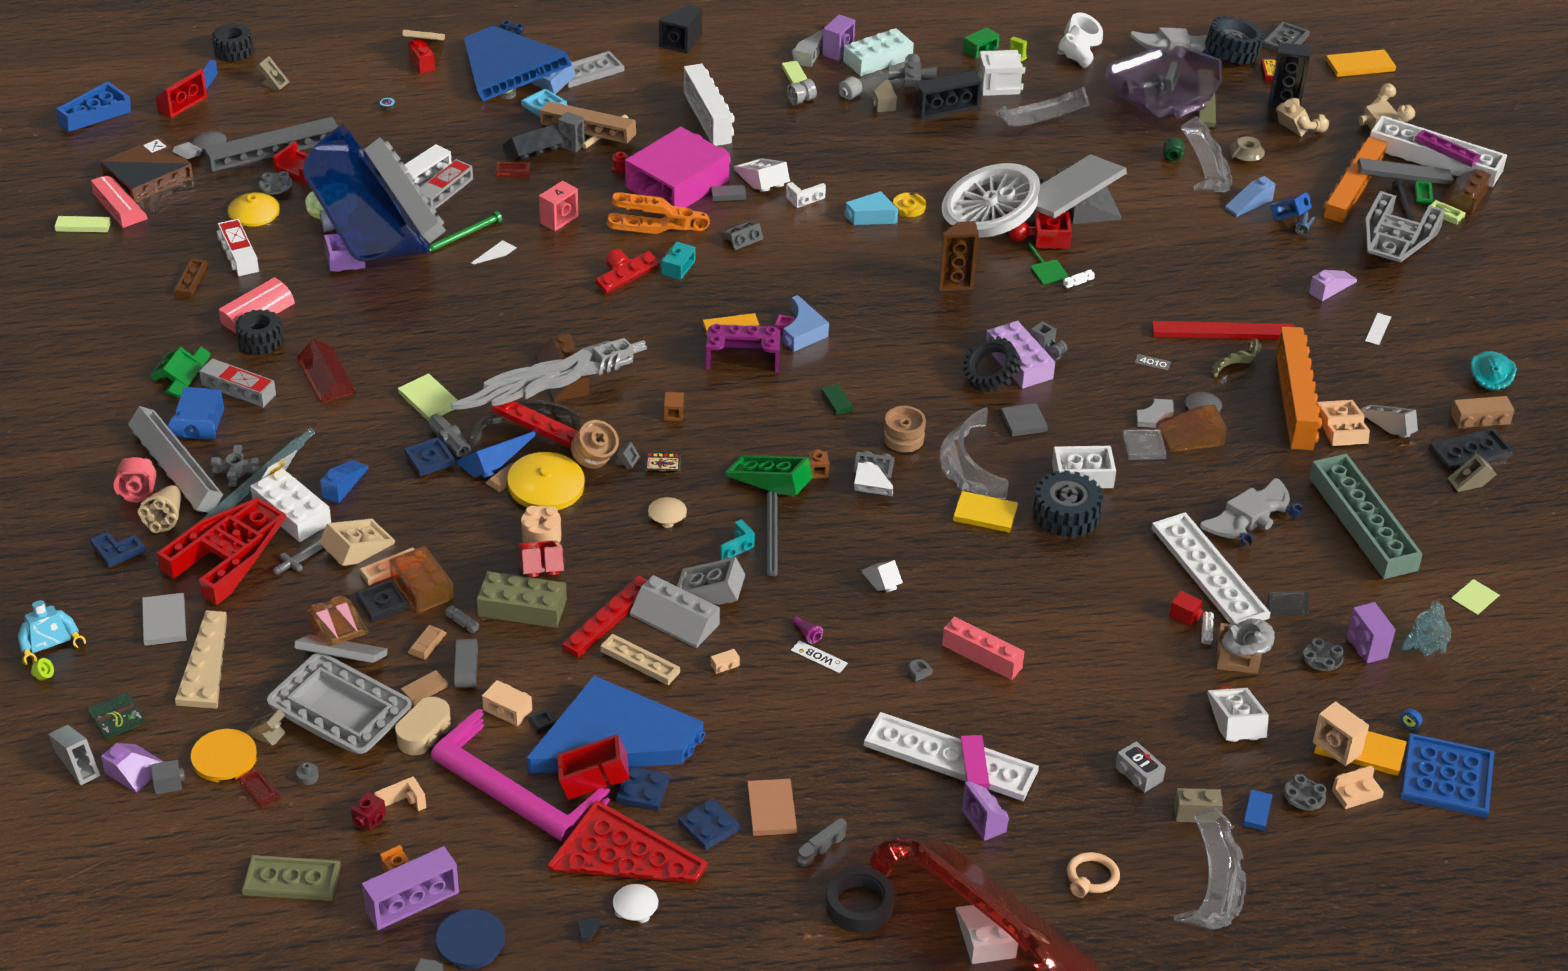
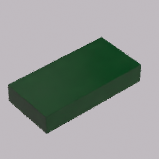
M839 384L822 388V395L836 415L853 411L852 403Z

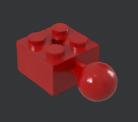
M1035 211L1033 226H1028L1026 222H1023L1016 228L1008 231V236L1017 242L1023 241L1027 236H1034L1036 248L1070 249L1072 229L1069 212H1064L1056 218H1052Z

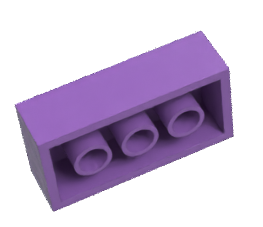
M444 846L362 883L365 911L376 929L380 930L459 893L457 864Z

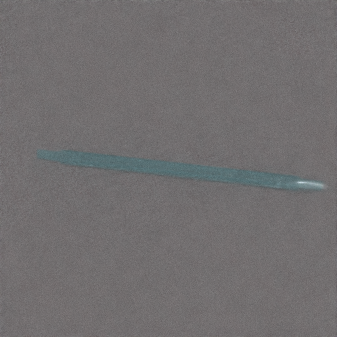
M309 428L300 437L292 440L201 520L233 508L251 492L250 486L262 479L268 467L301 449L304 443L315 434L314 430Z

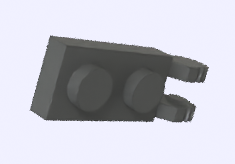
M839 818L800 847L797 864L800 867L812 864L813 858L819 853L824 854L833 843L842 841L846 835L847 822L843 818Z

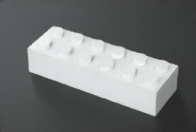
M703 64L684 66V95L710 142L716 146L732 143L734 115L730 113L728 104H725L723 96L719 94L718 87H715L713 78H710L709 72Z

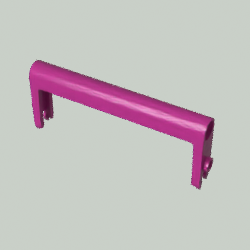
M481 709L476 710L464 721H461L454 730L435 745L431 753L433 760L562 843H565L596 800L605 805L610 801L609 798L602 799L609 793L610 789H598L571 814L566 815L463 750L461 747L484 727V724H482L483 719H480L483 716V710Z

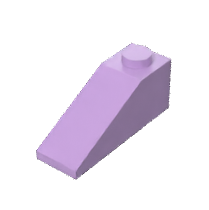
M1323 270L1312 276L1309 293L1320 301H1324L1356 283L1357 279L1345 271Z

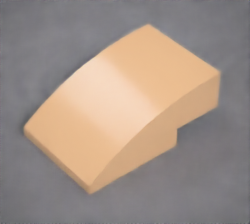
M1353 400L1317 402V405L1320 407L1319 417L1322 418L1323 429L1332 446L1368 444L1370 430L1364 423V414Z

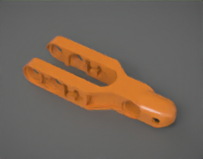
M614 193L611 203L627 210L638 209L643 210V212L665 214V216L660 219L611 213L608 215L607 226L612 229L658 234L668 229L703 231L710 224L709 216L704 212L672 206L661 197L628 193Z

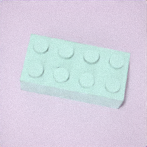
M896 28L844 45L843 61L857 74L863 76L887 68L889 64L896 65L905 62V57L913 54L914 43Z

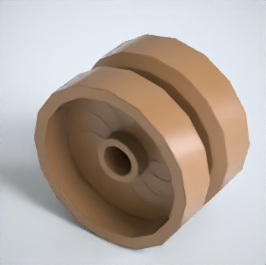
M897 406L886 413L883 435L885 444L898 452L918 450L924 443L925 415L920 410L910 406Z
M591 420L585 423L574 436L571 442V452L576 461L584 467L591 469L601 468L616 452L619 438L616 431L608 423L600 420Z

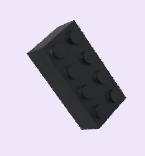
M1278 43L1268 99L1269 107H1278L1279 104L1290 98L1299 99V106H1301L1311 46Z
M975 71L916 82L914 110L922 120L980 108L982 80Z

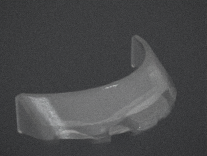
M1082 87L1054 99L1007 110L1006 106H1003L995 112L1009 127H1019L1052 119L1087 107L1090 104L1085 88Z
M1196 116L1181 126L1182 131L1192 144L1204 172L1205 179L1193 186V189L1197 192H1227L1230 190L1229 187L1232 186V176L1228 162L1222 156L1219 144L1210 136L1208 127Z
M985 407L972 414L946 436L940 449L941 467L947 478L956 482L957 487L963 491L1006 499L1009 485L1008 480L993 475L978 466L970 458L964 446L963 438L969 434V429L986 426L988 409Z
M1216 807L1197 812L1194 816L1202 834L1208 858L1209 881L1205 899L1197 911L1191 910L1175 915L1173 920L1209 929H1219L1230 925L1234 917H1237L1242 910L1244 895L1246 894V873L1241 869L1240 860L1243 859L1241 848L1235 843L1230 831L1233 827L1230 821Z

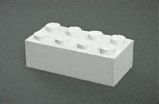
M283 468L250 486L252 500L260 498L286 514L287 517L281 524V527L299 542L324 529L327 523H331L329 506Z

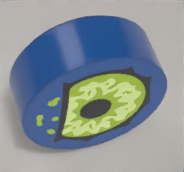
M1407 708L1400 715V721L1408 729L1415 730L1421 725L1422 717L1416 710Z

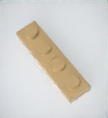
M614 634L600 646L601 652L666 685H669L680 673L679 666Z

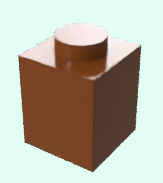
M665 392L664 420L683 421L684 392Z

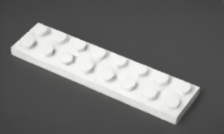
M1186 512L1152 523V530L1231 625L1238 624L1249 618L1261 619L1263 621L1270 618L1268 609Z
M882 712L879 713L864 740L865 747L966 781L961 739ZM984 747L990 783L989 789L1024 801L1038 773L1039 766Z

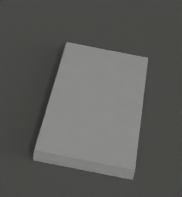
M1090 154L1040 185L1035 211L1056 218L1127 174L1126 167Z

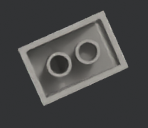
M736 557L683 569L677 587L713 604L732 603L738 600L745 573Z

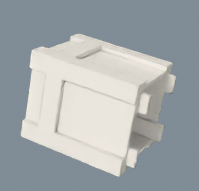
M1018 50L980 51L978 76L982 80L981 90L983 96L1020 94L1024 85L1021 83L1022 74H1025V67L1021 64V54L1018 53Z

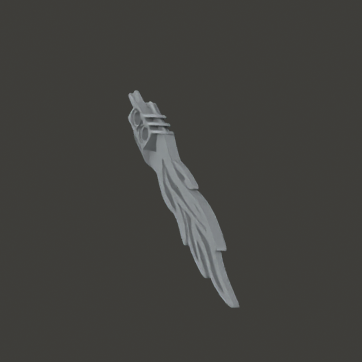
M625 338L612 342L605 341L585 347L566 359L535 364L532 367L514 369L485 381L483 390L451 403V409L473 408L490 401L492 406L502 405L523 396L524 399H528L545 389L564 387L573 383L581 376L599 374L600 376L603 375L604 371L609 373L613 368L618 370L620 366L632 363L633 354L646 350L647 346L644 340L630 344Z

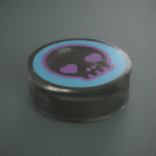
M387 97L379 101V106L381 110L388 112L396 108V102L393 98Z

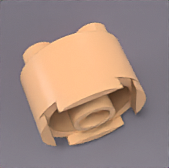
M529 506L521 518L523 542L549 540L560 542L561 517L557 508Z

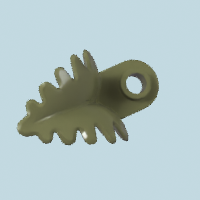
M1252 339L1246 345L1247 352L1238 351L1234 354L1231 353L1227 357L1219 358L1212 367L1213 377L1216 378L1221 369L1229 364L1250 363L1259 354L1262 344L1257 339Z

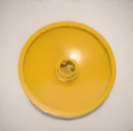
M538 452L520 458L511 466L508 472L507 486L510 495L519 504L527 508L529 506H545L561 510L574 504L581 497L584 490V474L580 466L569 457L552 452Z

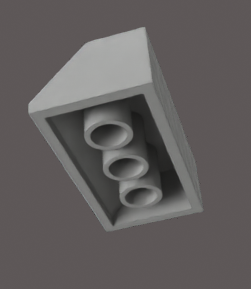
M653 575L641 587L630 611V616L698 648L718 627L720 623V607Z

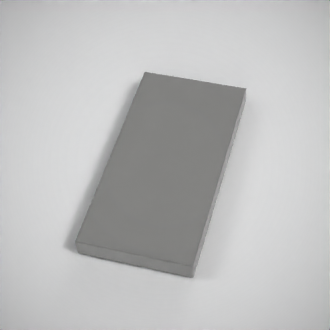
M610 51L574 61L572 64L575 77L568 81L566 86L570 88L623 72L624 65Z
M311 634L296 640L294 647L299 650L374 663L387 656L388 648Z

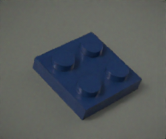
M440 437L404 448L405 455L419 476L455 465L454 457Z
M628 766L630 779L622 782L616 797V803L658 812L670 781V774Z
M714 798L678 818V824L705 851L740 830V824Z

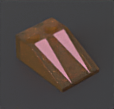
M337 596L332 598L330 602L325 604L316 603L312 605V608L306 610L312 632L329 646L369 633L352 602L346 597Z

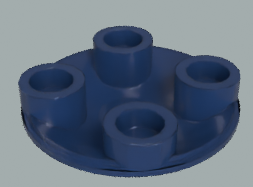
M504 20L501 22V25L497 26L518 35L524 33L523 24L510 23L509 20Z

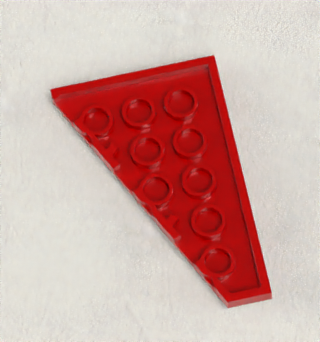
M598 800L594 802L548 864V869L554 872L696 883L708 867L707 861Z

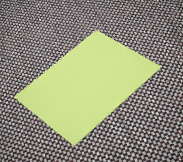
M1473 579L1451 599L1478 615L1500 595Z

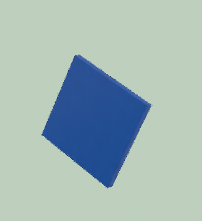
M1409 733L1400 799L1487 818L1490 805L1494 751Z

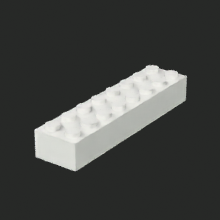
M1382 116L1370 135L1372 138L1388 142L1385 153L1391 156L1400 157L1422 166L1450 169L1453 176H1461L1475 169L1483 170L1491 174L1490 187L1495 185L1503 172L1507 158L1506 154L1386 116ZM1422 130H1426L1481 155L1480 161L1473 167H1470L1415 142V136Z

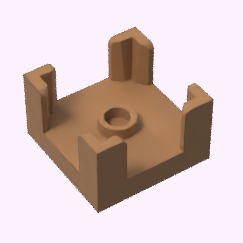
M1221 623L1217 638V669L1258 674L1262 654L1242 656L1226 651L1222 644V638L1229 631V624Z

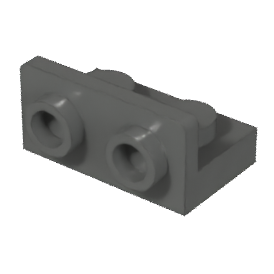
M748 221L721 232L723 239H728L732 242L734 250L763 239L760 223Z
M870 451L857 452L853 471L854 476H856L858 462H871L877 465L886 478L891 481L895 464L894 457L886 453L877 455Z

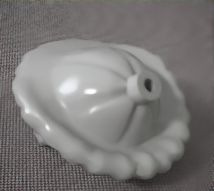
M1249 618L1235 625L1229 624V631L1222 638L1223 647L1232 654L1242 656L1262 654L1270 651L1271 646H1273L1275 632L1267 622L1261 619Z

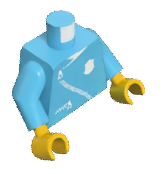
M42 600L32 604L34 612L25 615V622L22 623L18 633L21 652H24L22 657L24 665H27V656L32 657V662L34 663L37 661V658L33 653L71 640L70 636L74 638L73 645L78 648L75 643L77 638H81L84 644H86L85 638L79 636V630L73 619L62 610L56 611L54 606L46 607Z

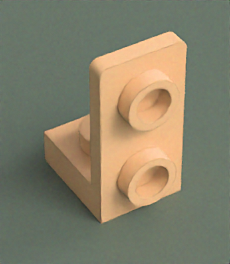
M414 776L374 793L375 796L385 800V807L407 798L411 805L414 804L418 811L426 808L425 793Z

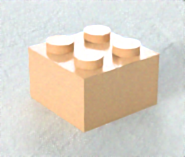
M1335 701L1319 714L1313 743L1347 766L1362 754L1369 725Z

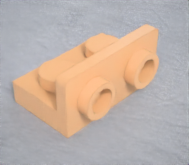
M1372 766L1359 768L1346 774L1342 773L1335 777L1332 792L1345 809L1383 797V790L1373 778L1374 768Z

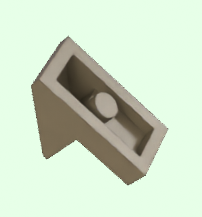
M270 56L256 66L266 78L261 85L279 91L289 83V80Z
M280 709L259 718L246 733L255 739L273 746L285 734V731L280 726V720L285 714Z

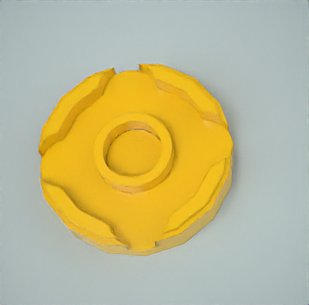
M902 193L894 198L893 204L898 208L900 216L916 217L923 214L926 210V200L918 194L909 195L910 193Z

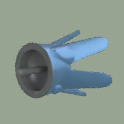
M1307 211L1304 212L1301 222L1300 215L1297 216L1295 231L1302 236L1308 234L1309 227L1315 217H1312L1307 223Z

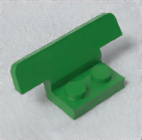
M179 347L166 353L150 374V377L154 381L168 377L172 380V383L165 393L179 398L183 388L189 387L209 360L210 352L203 347H199L191 355Z

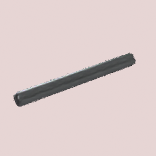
M769 491L767 493V575L775 577L778 571L777 493Z

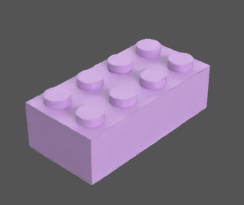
M1019 321L987 330V341H989L990 336H993L994 339L997 336H1000L1001 339L1004 337L1017 350L1021 359L1019 360L1021 367H1018L1020 371L1015 373L1016 378L1014 380L1022 389L1053 379L1055 361ZM1000 352L991 353L1002 366L1005 365V354Z

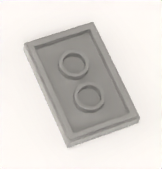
M184 593L142 598L145 646L187 641Z

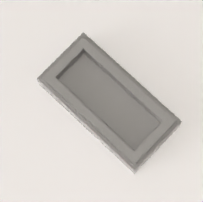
M187 142L174 146L172 152L189 159L201 155L202 149Z

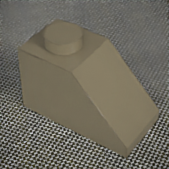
M889 79L885 80L874 90V97L871 98L872 106H875L877 113L896 111L897 96Z
M1476 453L1449 476L1448 479L1455 489L1460 492L1483 487L1497 474L1488 462Z

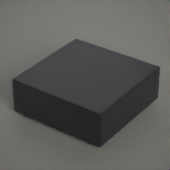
M547 708L528 716L530 724L538 735L550 730L557 722Z

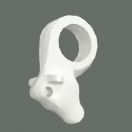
M1085 13L1073 14L1065 26V36L1058 45L1057 53L1059 55L1066 54L1067 58L1077 61L1083 68L1088 67L1094 58L1090 48L1100 45L1103 40L1101 25L1093 17Z

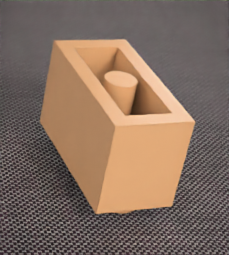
M498 680L482 695L484 711L517 727L532 712L531 696Z

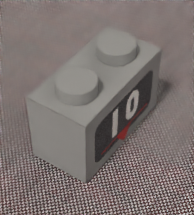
M1137 741L1117 753L1115 767L1144 793L1163 782L1166 767Z

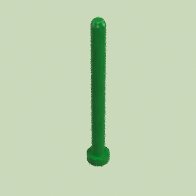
M498 211L492 213V216L431 244L429 248L431 251H435L494 222L500 223L502 222V216Z

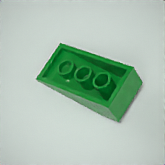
M742 455L725 472L727 477L788 496L797 495L813 478L809 457Z

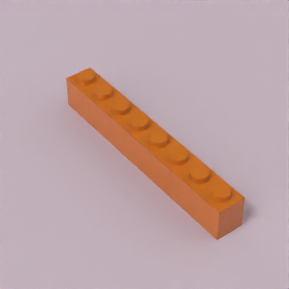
M1368 137L1366 142L1362 143L1360 150L1356 152L1355 159L1352 158L1350 167L1347 166L1345 174L1340 178L1339 184L1335 185L1334 192L1330 193L1328 201L1326 200L1324 203L1325 218L1341 223L1344 222L1372 175L1360 173L1357 164L1358 159L1382 161L1388 142Z

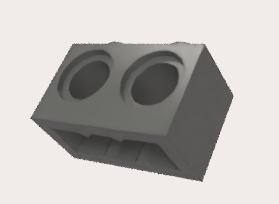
M566 112L558 119L557 123L563 140L559 147L576 153L582 148L581 144L585 142L584 117Z

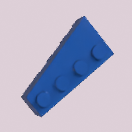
M106 82L56 108L58 125L70 132L130 113V96L110 82Z

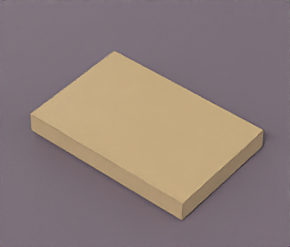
M403 30V35L406 37L445 40V34Z

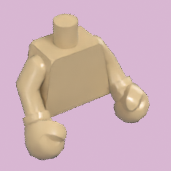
M1387 83L1381 87L1377 95L1378 97L1365 108L1364 115L1359 116L1358 120L1360 125H1368L1373 130L1382 116L1401 122H1408L1415 117V110L1410 105H1401L1398 107L1397 113L1387 101L1390 97L1396 95V88Z
M1290 98L1279 104L1276 108L1278 122L1300 137L1310 129L1321 133L1328 129L1329 120L1324 115L1319 114L1318 119L1310 121L1306 110L1299 106L1300 101L1297 98Z

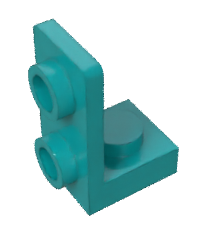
M742 519L735 522V539L720 545V560L733 558L754 547L755 533Z

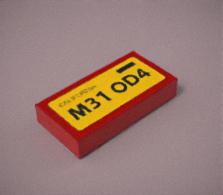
M1261 59L1265 81H1272L1275 59Z

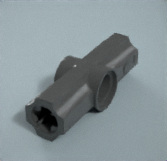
M434 414L431 416V419L428 421L429 428L437 437L441 438L445 446L457 457H466L471 451V446L462 437L459 428L456 425L451 426L442 415Z

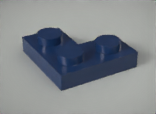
M109 532L90 539L92 547L108 567L145 552L144 545L136 535L120 542H116Z

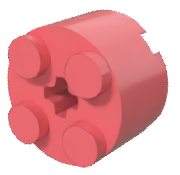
M138 457L121 460L114 480V490L118 495L123 496L124 500L128 502H142L149 495L151 496L156 480V470L151 460Z

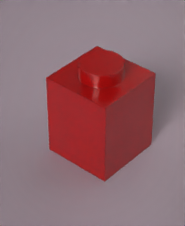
M1181 591L1171 603L1169 617L1191 626L1195 620L1198 621L1202 616V600Z

